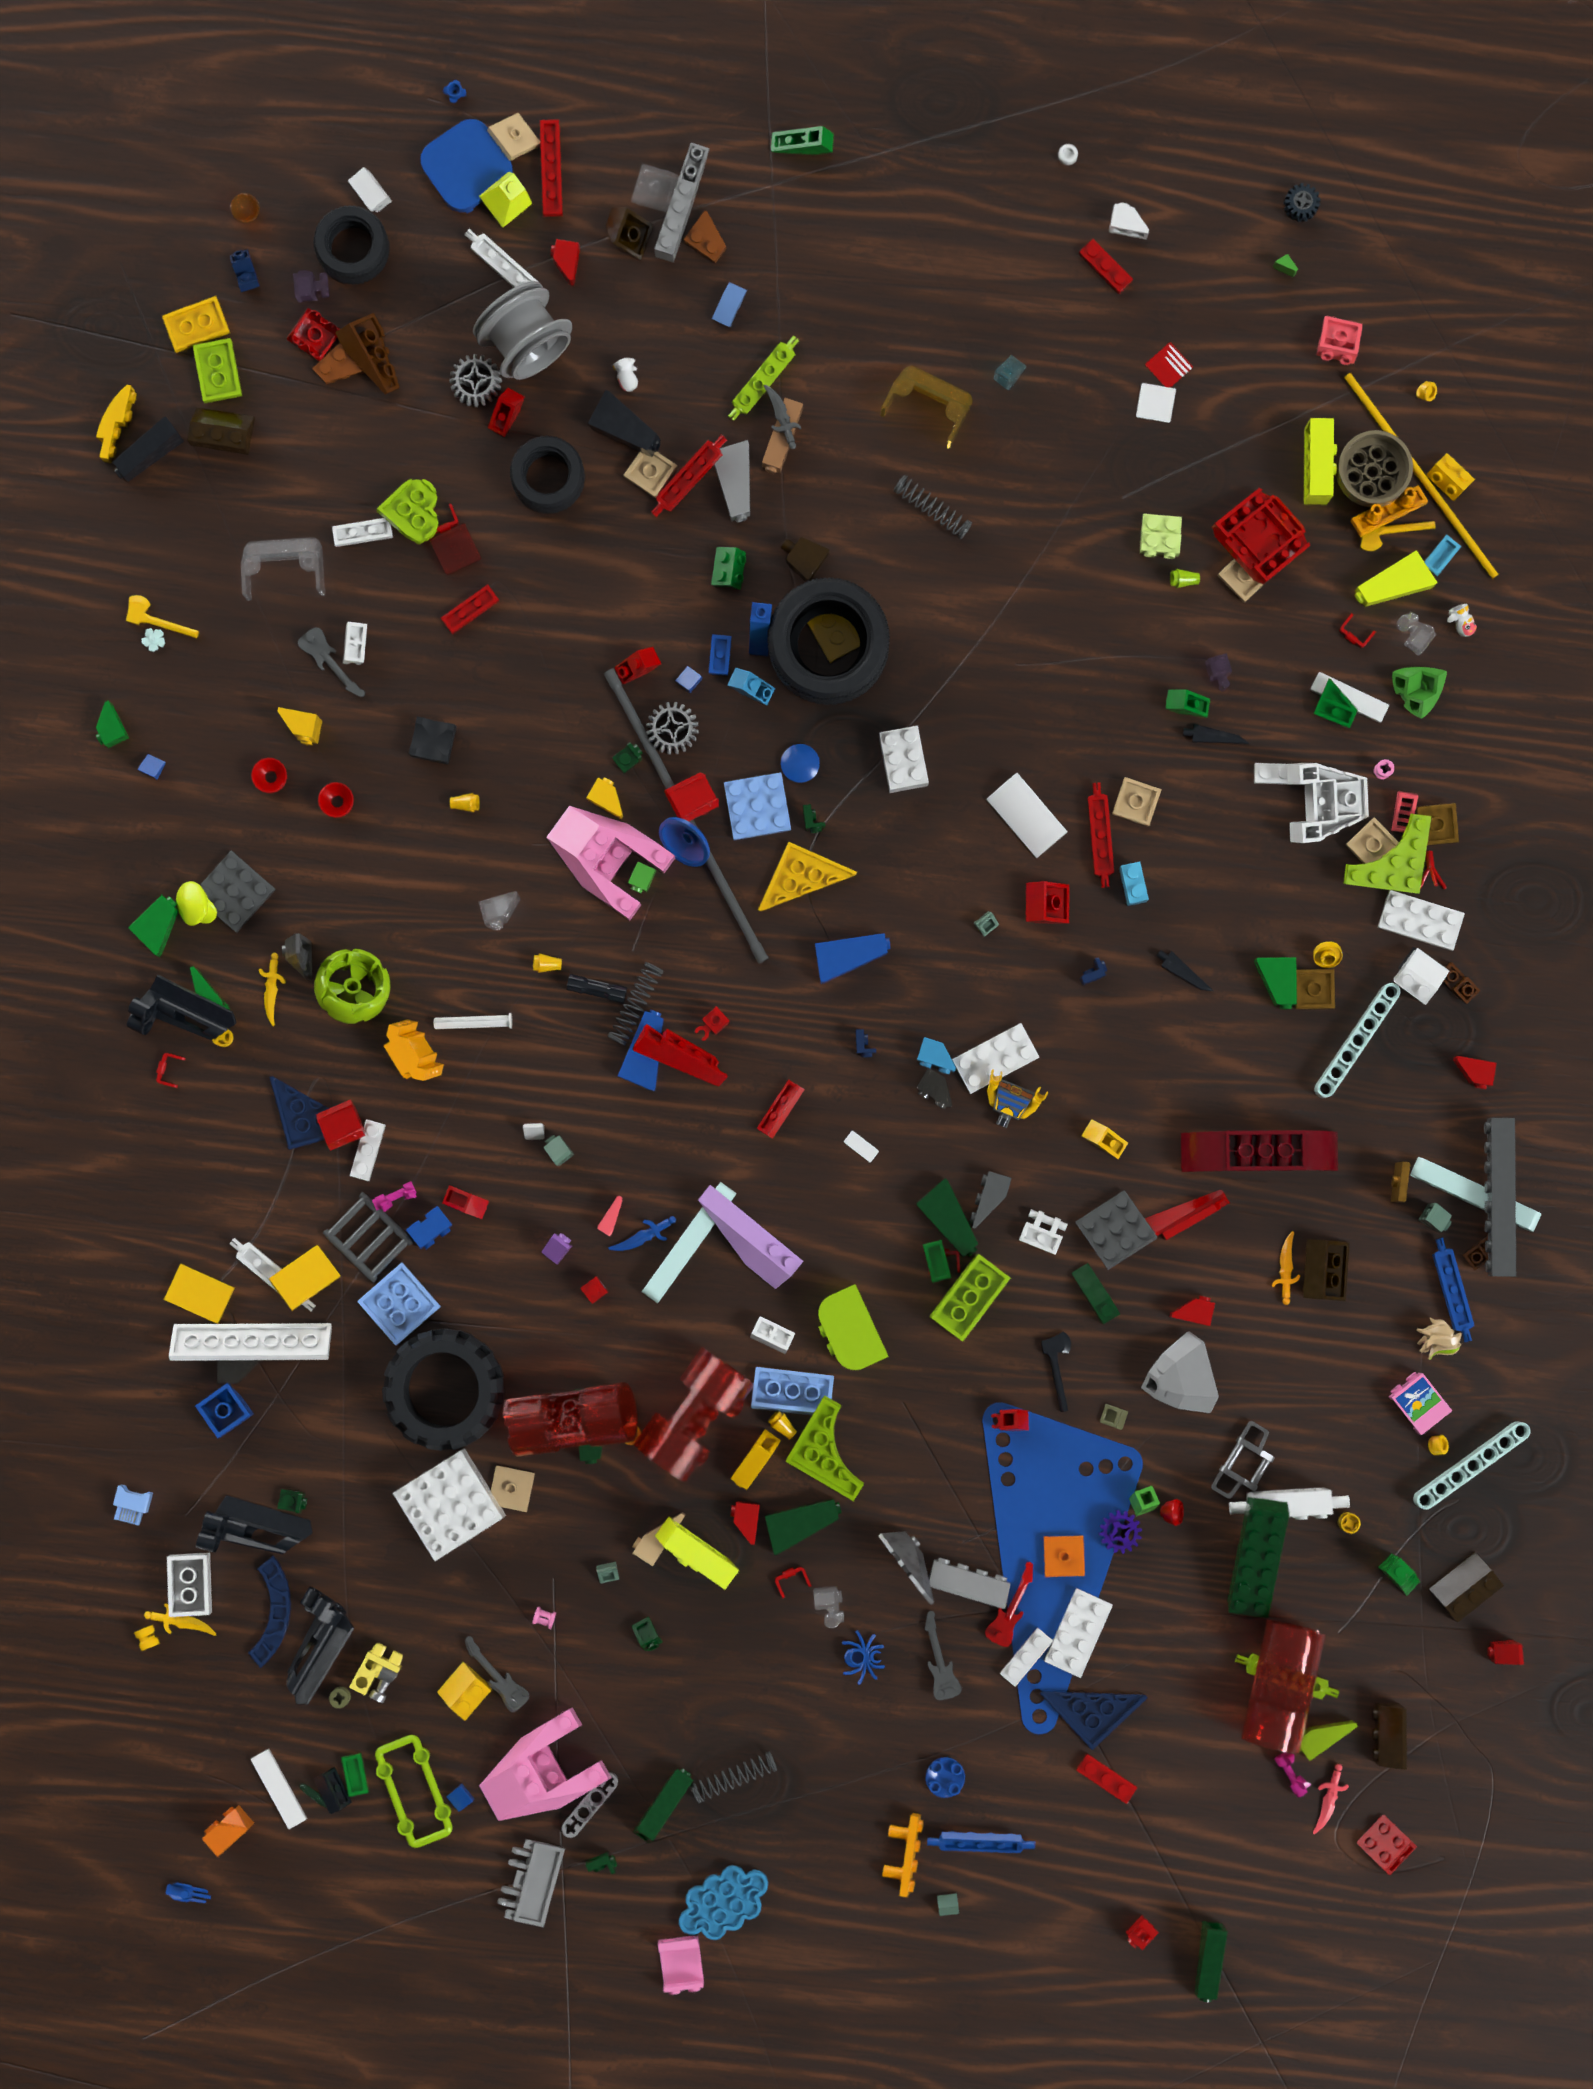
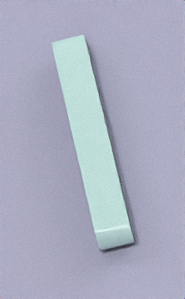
M1389 983L1379 990L1316 1083L1314 1091L1318 1097L1327 1098L1334 1094L1400 996V988L1397 984ZM1387 987L1394 990L1392 998L1386 995ZM1377 1003L1383 1006V1012L1381 1014L1375 1011V1005ZM1366 1019L1370 1020L1373 1024L1371 1030L1364 1027ZM1354 1036L1361 1038L1362 1043L1360 1046H1356L1353 1043ZM1343 1052L1350 1054L1351 1059L1349 1062H1345L1342 1059ZM1333 1068H1337L1340 1071L1338 1078H1334L1331 1075ZM1322 1084H1326L1329 1087L1327 1094H1323L1320 1091Z
M1417 1158L1410 1173L1412 1177L1485 1210V1201H1488V1193H1485L1484 1186L1426 1159ZM1516 1202V1225L1534 1232L1541 1213Z
M722 1182L716 1187V1190L729 1201H732L737 1194ZM703 1207L642 1291L643 1294L657 1304L715 1225Z
M1519 1421L1511 1423L1417 1491L1413 1497L1414 1504L1422 1509L1432 1508L1526 1440L1530 1435V1427L1526 1423ZM1521 1425L1523 1427V1434L1517 1436L1515 1430ZM1506 1437L1508 1443L1502 1448L1499 1443L1500 1439ZM1489 1448L1492 1455L1489 1459H1485L1484 1451ZM1474 1460L1476 1467L1470 1471L1468 1469V1462ZM1458 1471L1460 1479L1457 1482H1453L1452 1474ZM1439 1483H1442L1444 1485V1491L1438 1494L1436 1492V1486ZM1422 1495H1427L1428 1502L1425 1505L1420 1504V1497Z

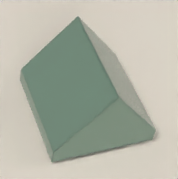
M990 911L973 923L984 937L999 925L995 916Z
M616 1562L597 1565L596 1571L600 1583L619 1579Z
M957 1893L937 1895L939 1916L959 1914Z

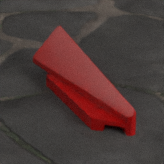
M646 1024L633 1046V1051L715 1086H720L728 1077L726 1073L720 1071L717 1067L719 1061L715 1056L669 1029H666L662 1035Z
M1218 1190L1149 1216L1145 1220L1157 1236L1161 1234L1164 1240H1168L1217 1212L1230 1202L1222 1190Z

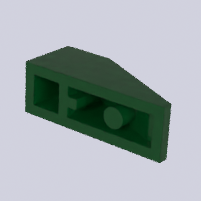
M1088 1263L1071 1273L1101 1324H1105L1120 1315L1111 1297Z

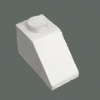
M1126 203L1114 205L1109 232L1147 239L1149 229L1135 208L1130 207Z

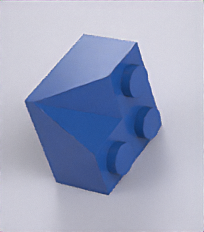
M226 1383L195 1406L217 1438L223 1437L254 1415L245 1400L229 1383Z

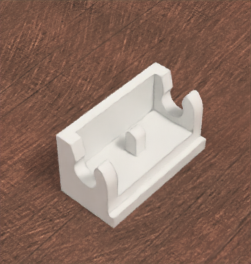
M363 167L348 180L371 212L375 210L377 213L392 202L371 172Z
M347 622L343 664L356 663V665H361V663H364L367 624Z
M760 1316L750 1338L786 1354L795 1333Z

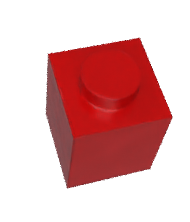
M598 1276L580 1288L592 1304L609 1292Z

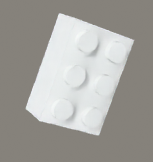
M918 726L880 732L879 740L889 792L893 793L928 786L929 781Z
M210 1553L172 1554L167 1556L169 1617L211 1614Z

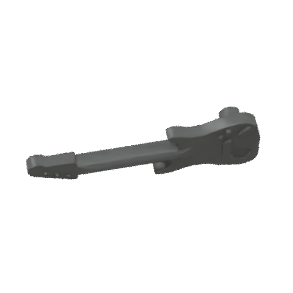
M315 627L309 630L298 640L299 647L315 658L317 665L322 671H324L323 663L326 662L346 686L345 689L359 697L365 696V691L360 689L354 681L352 682L329 655L330 653H336V650L327 644L325 635L320 628Z
M929 1611L925 1630L928 1631L937 1666L932 1665L931 1661H928V1667L934 1676V1697L937 1700H945L959 1695L962 1687L954 1676L953 1662L950 1661L949 1665L945 1666L936 1633L935 1613Z
M468 1636L464 1641L470 1657H474L496 1681L490 1680L488 1685L500 1694L506 1708L511 1712H516L527 1702L529 1693L523 1687L516 1684L509 1673L505 1674L504 1679L481 1654L480 1648L474 1643L473 1638Z

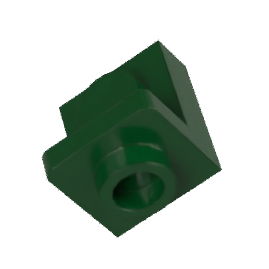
M629 742L612 759L625 774L642 761L641 754L643 752L636 744L632 745Z
M811 804L803 805L805 830H810V833L822 832V829L825 828V822L813 823V821H816L815 809H811Z
M282 1488L277 1509L301 1513L302 1509H306L308 1498H305V1492Z
M649 1616L631 1626L640 1646L645 1651H652L663 1642L658 1636Z
M608 1851L587 1860L585 1864L588 1872L593 1870L594 1872L601 1871L607 1864L611 1874L616 1873V1867L618 1866L614 1855L610 1856Z

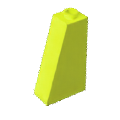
M1416 550L1355 589V597L1360 604L1363 603L1364 607L1431 589L1437 584V581Z

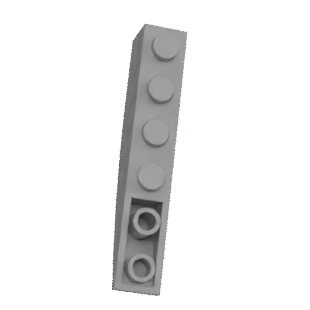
M691 143L655 246V257L674 263L708 156L709 148L694 143Z

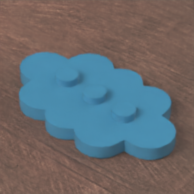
M737 1865L727 1866L721 1875H709L705 1879L703 1886L697 1885L688 1890L686 1895L688 1908L679 1917L680 1929L688 1935H695L702 1931L711 1940L720 1939L727 1930L735 1931L740 1929L744 1919H753L759 1915L761 1911V1900L759 1897L768 1889L767 1876L759 1870L745 1873Z

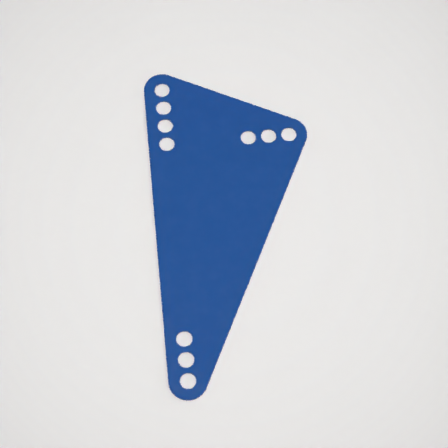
M998 1402L990 1405L985 1410L983 1428L1003 1576L1007 1577V1581L1010 1582L1007 1609L1022 1580V1575L1026 1568L1025 1564L1027 1562L1033 1564L1032 1583L1029 1582L1014 1613L1017 1615L1021 1611L1024 1612L1013 1629L1012 1648L1013 1655H1015L1037 1627L1052 1640L1054 1639L1076 1588L1099 1598L1114 1554L1113 1547L1108 1550L1106 1548L1108 1543L1101 1542L1104 1536L1099 1535V1532L1103 1531L1099 1525H1105L1106 1522H1104L1103 1518L1109 1519L1110 1512L1113 1515H1116V1510H1119L1121 1515H1123L1124 1511L1128 1512L1131 1504L1129 1497L1135 1492L1143 1468V1460L1140 1453L1132 1447L1029 1411V1430L1005 1431L994 1429L991 1426L994 1425L993 1417H991L992 1414L1000 1413V1410L1021 1409ZM1004 1432L1009 1435L1010 1443L1008 1446L1000 1447L997 1445L996 1436L999 1433ZM1003 1452H1008L1013 1457V1462L1008 1467H1003L998 1462V1457ZM1129 1457L1132 1460V1468L1128 1471L1120 1470L1118 1467L1120 1458ZM1103 1459H1108L1113 1464V1469L1108 1474L1100 1472L1098 1468L1100 1461ZM1090 1462L1093 1465V1473L1090 1476L1080 1474L1079 1466L1081 1463ZM1011 1472L1015 1475V1483L1012 1486H1004L1002 1484L1001 1476L1003 1473ZM1118 1519V1521L1124 1524L1125 1519ZM1111 1523L1108 1527L1107 1534L1110 1533L1112 1530ZM1118 1527V1532L1116 1533V1535H1120L1122 1530L1120 1527ZM1083 1535L1085 1576L1045 1577L1043 1537ZM1118 1540L1111 1542L1117 1545ZM1050 1646L1030 1668V1670L1037 1669L1042 1675L1040 1682L1037 1684L1030 1683L1027 1680V1672L1017 1684L1023 1724L1034 1734H1045L1051 1731L1057 1722L1059 1714L1045 1699L1039 1704L1033 1703L1030 1700L1031 1691L1040 1689L1041 1691L1067 1692L1073 1675L1044 1661ZM1037 1709H1043L1047 1714L1046 1721L1041 1724L1034 1722L1032 1718L1033 1712Z

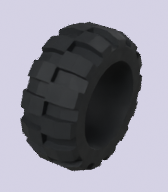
M430 1330L406 1341L397 1350L393 1359L389 1361L384 1373L385 1381L384 1387H382L383 1402L386 1404L387 1415L393 1426H396L403 1433V1437L412 1443L432 1450H454L467 1446L479 1439L492 1427L498 1418L505 1396L504 1375L501 1365L498 1364L492 1350L485 1343L476 1339L474 1335L461 1330ZM445 1352L461 1357L472 1367L477 1376L479 1384L477 1404L472 1413L459 1424L451 1426L433 1424L424 1419L411 1402L409 1385L412 1373L424 1358L433 1353Z

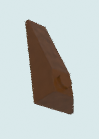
M374 313L353 321L335 332L344 350L385 395L399 388L394 366L390 364L388 359L389 349L384 345V331Z

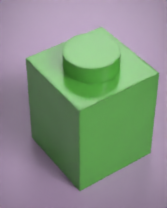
M637 862L628 882L632 886L631 890L640 894L642 891L647 893L656 874V869Z
M1153 1486L1135 1491L1129 1497L1136 1516L1153 1511L1160 1504Z

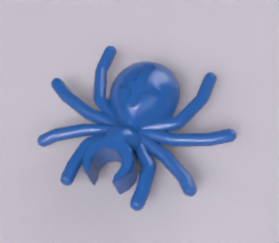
M856 1630L855 1633L859 1637L862 1647L860 1644L852 1641H842V1644L858 1647L849 1649L844 1655V1660L848 1666L858 1668L852 1671H845L843 1675L855 1674L861 1671L863 1667L861 1677L857 1683L860 1685L864 1679L866 1667L875 1680L878 1677L873 1673L870 1666L877 1669L885 1668L884 1665L873 1664L880 1663L882 1660H874V1654L881 1652L877 1650L872 1651L874 1649H882L884 1645L870 1647L873 1639L876 1637L873 1634L865 1647L862 1635Z

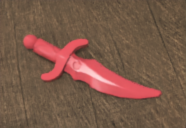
M1341 1764L1335 1765L1331 1782L1322 1783L1318 1787L1319 1790L1328 1788V1791L1323 1797L1320 1817L1313 1834L1319 1832L1329 1821L1335 1808L1338 1791H1345L1349 1788L1348 1784L1344 1786L1338 1785L1342 1770Z

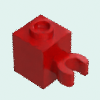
M716 1006L702 1019L706 1025L697 1027L694 1032L697 1034L703 1030L705 1036L701 1040L706 1041L711 1031L717 1035L730 1023V1020Z
M1000 1410V1414L995 1413L991 1415L993 1418H998V1424L991 1425L994 1429L1005 1431L1029 1430L1028 1410Z
M1143 1915L1126 1931L1129 1937L1127 1941L1134 1948L1138 1946L1141 1950L1159 1933Z

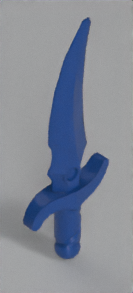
M671 1216L669 1220L667 1218L657 1225L651 1220H643V1223L650 1225L649 1229L640 1230L626 1241L611 1246L608 1249L615 1251L633 1249L643 1245L645 1241L652 1240L654 1236L665 1241L667 1237L662 1236L660 1231L674 1224L676 1218Z

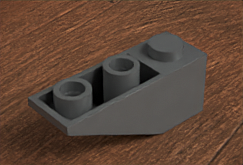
M988 1171L987 1175L983 1174L980 1185L984 1187L982 1193H978L975 1204L978 1207L976 1213L972 1212L969 1221L972 1224L971 1228L975 1229L1004 1200L1012 1178Z

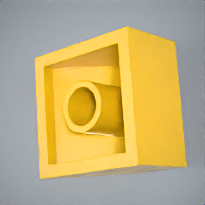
M278 707V713L297 740L301 741V744L310 746L312 743L318 744L322 720L317 714Z
M463 1661L437 1693L450 1709L465 1721L492 1688L488 1685L487 1681Z

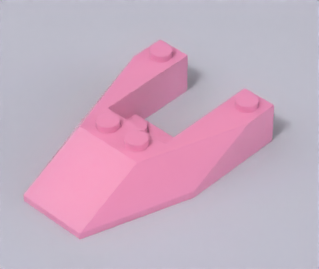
M572 806L567 808L547 836V839L581 886L629 921L641 904L613 884L611 880L632 851L663 874L675 859V855L629 824Z
M573 1708L568 1709L520 1738L479 1785L498 1821L559 1809L611 1778L601 1760L567 1780L548 1746L582 1726Z

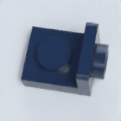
M1099 957L1094 959L1097 970L1094 971V968L1083 972V976L1080 977L1082 986L1106 976L1107 967L1103 960L1100 961Z
M864 1029L856 1030V1054H861V1058L872 1057V1054H876V1048L865 1049L864 1047L868 1045V1034H864Z

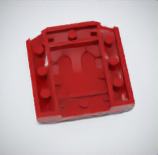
M1258 488L1219 519L1212 528L1215 538L1254 581L1264 585L1310 547V543L1306 541L1304 526L1277 496L1273 494L1269 496L1261 492L1262 489Z

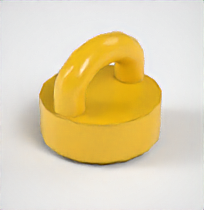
M1424 382L1416 391L1417 398L1424 401H1432L1437 394V386L1434 382Z
M1444 1435L1432 1436L1429 1439L1428 1448L1431 1454L1444 1455L1448 1452L1449 1444Z

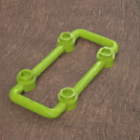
M408 1735L380 1746L375 1752L378 1763L376 1773L379 1778L385 1781L400 1821L397 1826L398 1832L406 1837L409 1846L419 1848L450 1835L453 1829L449 1818L451 1808L449 1805L444 1804L428 1762L430 1758L428 1749L422 1747L421 1741L416 1735ZM409 1743L414 1745V1761L417 1764H421L437 1806L435 1817L442 1821L445 1827L443 1830L415 1840L412 1833L414 1823L406 1817L391 1777L393 1767L390 1763L385 1762L383 1756L384 1753Z

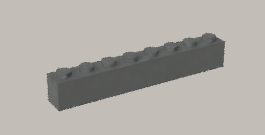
M1488 1118L1487 1122L1484 1123V1133L1487 1134V1142L1484 1144V1152L1487 1154V1162L1484 1164L1487 1181H1485L1484 1189L1485 1193H1488V1201H1485V1213H1488V1221H1485V1232L1488 1233V1241H1485V1252H1488V1260L1485 1261V1271L1488 1272V1276H1516L1515 1118Z

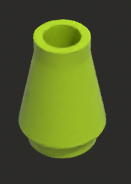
M1181 569L1171 571V586L1180 588L1200 583L1199 573Z

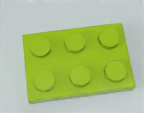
M231 338L193 345L203 402L209 403L242 396Z

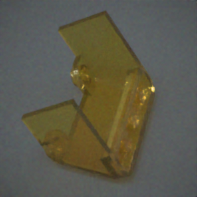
M915 366L905 367L894 381L881 407V416H885L895 394L907 396L914 389L947 405L946 417L956 423L947 441L946 448L950 449L971 408L972 396L968 392Z

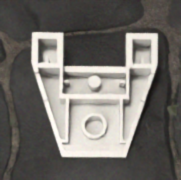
M1318 763L1287 764L1288 784H1305L1306 821L1290 823V842H1318L1345 827H1349L1369 817L1366 777L1343 772Z

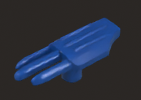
M178 1882L168 1884L166 1894L177 1901L206 1903V1900L192 1898V1896L206 1899L211 1898L210 1895L193 1892L208 1893V1890L196 1888L188 1884Z

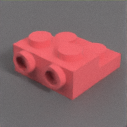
M1325 316L1316 355L1321 356L1325 361L1335 359L1339 360L1343 365L1354 364L1358 355L1363 324Z

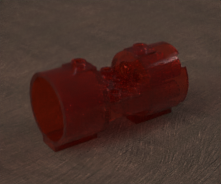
M703 1347L679 1379L692 1391L671 1421L656 1412L633 1444L646 1457L685 1483L696 1467L703 1465L708 1459L710 1450L698 1438L705 1435L710 1421H714L717 1418L718 1410L732 1418L735 1415L737 1416L743 1409L744 1399L755 1385L736 1369L718 1359L717 1356Z
M626 1382L592 1386L554 1394L549 1392L514 1397L513 1399H506L504 1403L503 1417L510 1435L507 1439L512 1452L517 1457L558 1452L560 1448L582 1445L598 1447L633 1442L637 1435L638 1414L632 1389Z
M1267 1620L1241 1739L1278 1751L1300 1753L1325 1643V1633L1319 1634V1631L1300 1625Z

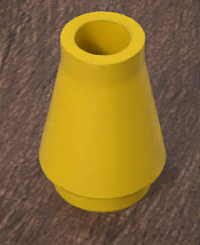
M474 793L450 797L451 809L469 812L479 810V796L474 795Z
M540 953L539 955H534L533 971L540 973L561 970V958Z
M778 1410L768 1420L771 1428L788 1439H791L797 1433V1430L794 1429L784 1412L781 1413Z

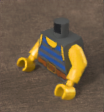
M994 1069L991 1070L987 1095L993 1111L1000 1113L996 1124L1001 1127L1007 1128L1011 1118L1017 1121L1020 1118L1026 1119L1038 1109L1041 1102L1048 1095V1091L1045 1095L1039 1093L1041 1087L1036 1092H1032L1003 1080L1002 1071L999 1076H994Z

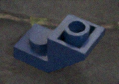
M248 249L244 251L238 250L230 255L240 291L244 292L259 287L258 278Z

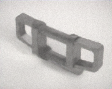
M1253 1421L1248 1422L1241 1436H1238L1236 1439L1237 1443L1225 1464L1219 1468L1220 1472L1211 1486L1213 1490L1228 1499L1233 1497L1242 1484L1253 1491L1257 1490V1484L1269 1463H1272L1275 1457L1262 1450L1269 1435L1267 1429ZM1252 1426L1264 1432L1259 1447L1244 1439ZM1244 1446L1263 1457L1250 1481L1230 1470ZM1223 1473L1238 1481L1229 1494L1217 1488Z

